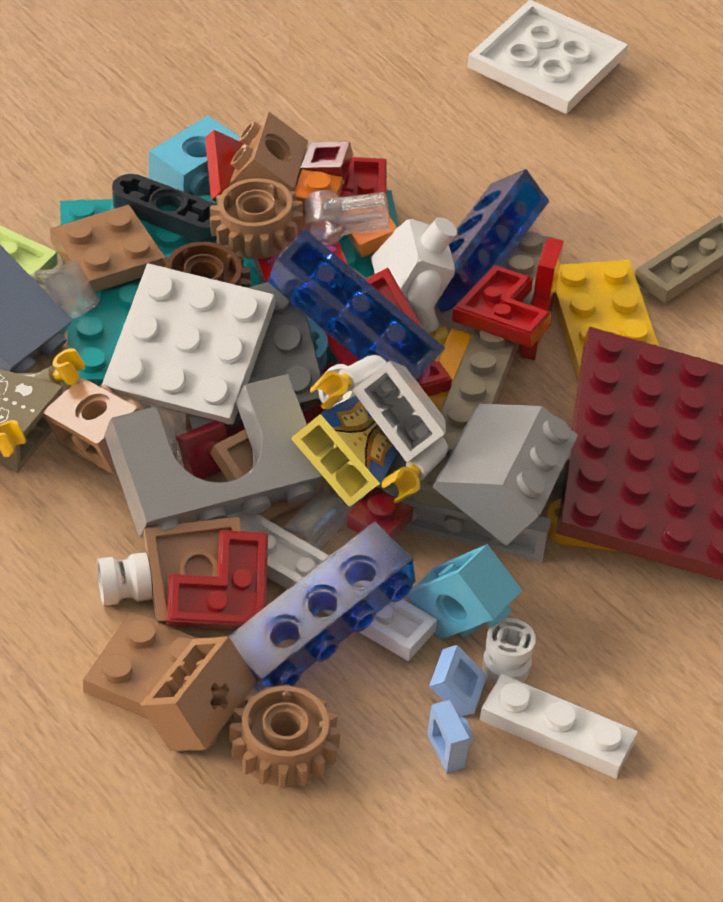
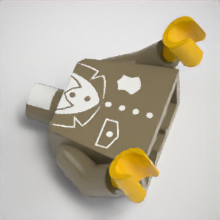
M74 348L59 353L53 360L52 366L37 373H14L0 369V463L12 471L18 473L52 432L42 412L62 395V386L64 384L74 385L79 379L77 371L84 369L86 366Z

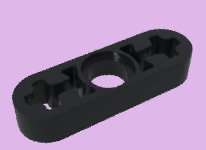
M124 174L113 181L112 204L114 208L129 205L141 221L196 242L213 243L217 241V236H212L210 227V206L217 204L138 174ZM163 205H173L179 209L166 212L158 208Z

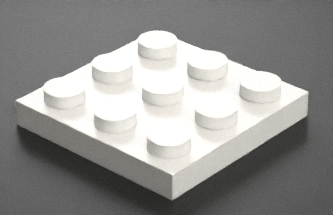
M529 0L468 55L467 68L567 114L626 57L628 44Z
M147 263L102 385L108 386L116 395L233 425L238 412L236 401L244 385L248 384L277 303L274 294Z

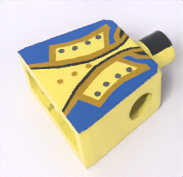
M356 395L323 411L291 438L349 507L383 481L398 453V450Z

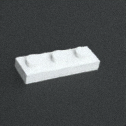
M504 674L500 675L484 702L479 719L482 722L617 779L628 758L638 733L634 729Z

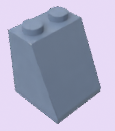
M0 245V369L14 373H30L37 364L34 360L43 353L48 358L51 357L66 343L67 339L64 337V333L73 320Z

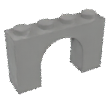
M288 374L244 385L236 405L251 443L253 467L244 476L229 482L217 483L199 479L187 472L178 463L170 448L156 406L111 417L104 437L139 538H143L144 528L162 526L163 531L176 528V524L227 518V515L244 511V514L247 516L255 515L269 509L272 503L288 500L289 504H296L306 501L315 495V491L324 477L291 440L307 424Z

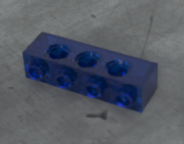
M527 169L491 183L456 228L457 234L449 243L455 267L454 276L435 304L442 313L453 309L494 265L502 267L549 203V199Z
M305 229L276 258L268 283L358 360L371 355L381 356L386 362L393 361L405 366L419 385L434 370L445 347Z
M374 521L229 635V638L257 680L254 688L261 692L264 690V687L268 686L270 688L284 685L294 687L304 671L316 662L320 663L329 659L337 650L339 643L354 631L361 632L374 621L376 614L390 602L396 603L406 597L416 582L413 558ZM358 581L371 582L368 586L362 588L352 586ZM322 610L334 611L328 617L321 618L315 616V614ZM284 640L297 641L293 646L287 648L277 646Z

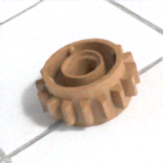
M252 178L236 182L226 188L221 195L216 196L217 205L210 206L212 236H217V244L231 249L237 256L242 258L264 259L276 256L285 251L292 242L296 243L298 241L297 232L304 230L302 201H296V193L294 191L290 192L281 183L270 179Z
M290 685L271 688L269 686L264 687V690L255 696L250 694L246 696L245 708L236 707L234 710V720L230 724L229 743H232L231 756L233 760L242 759V772L245 775L251 773L262 785L267 783L283 789L295 785L306 786V782L315 776L318 778L324 776L325 764L334 765L336 761V751L339 748L341 729L337 728L338 716L336 712H327V701L324 698L319 699L310 693L309 689H301Z

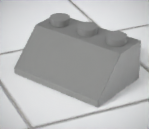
M479 404L472 412L432 487L507 546L541 514L578 434L571 430L565 421L551 414L543 406Z

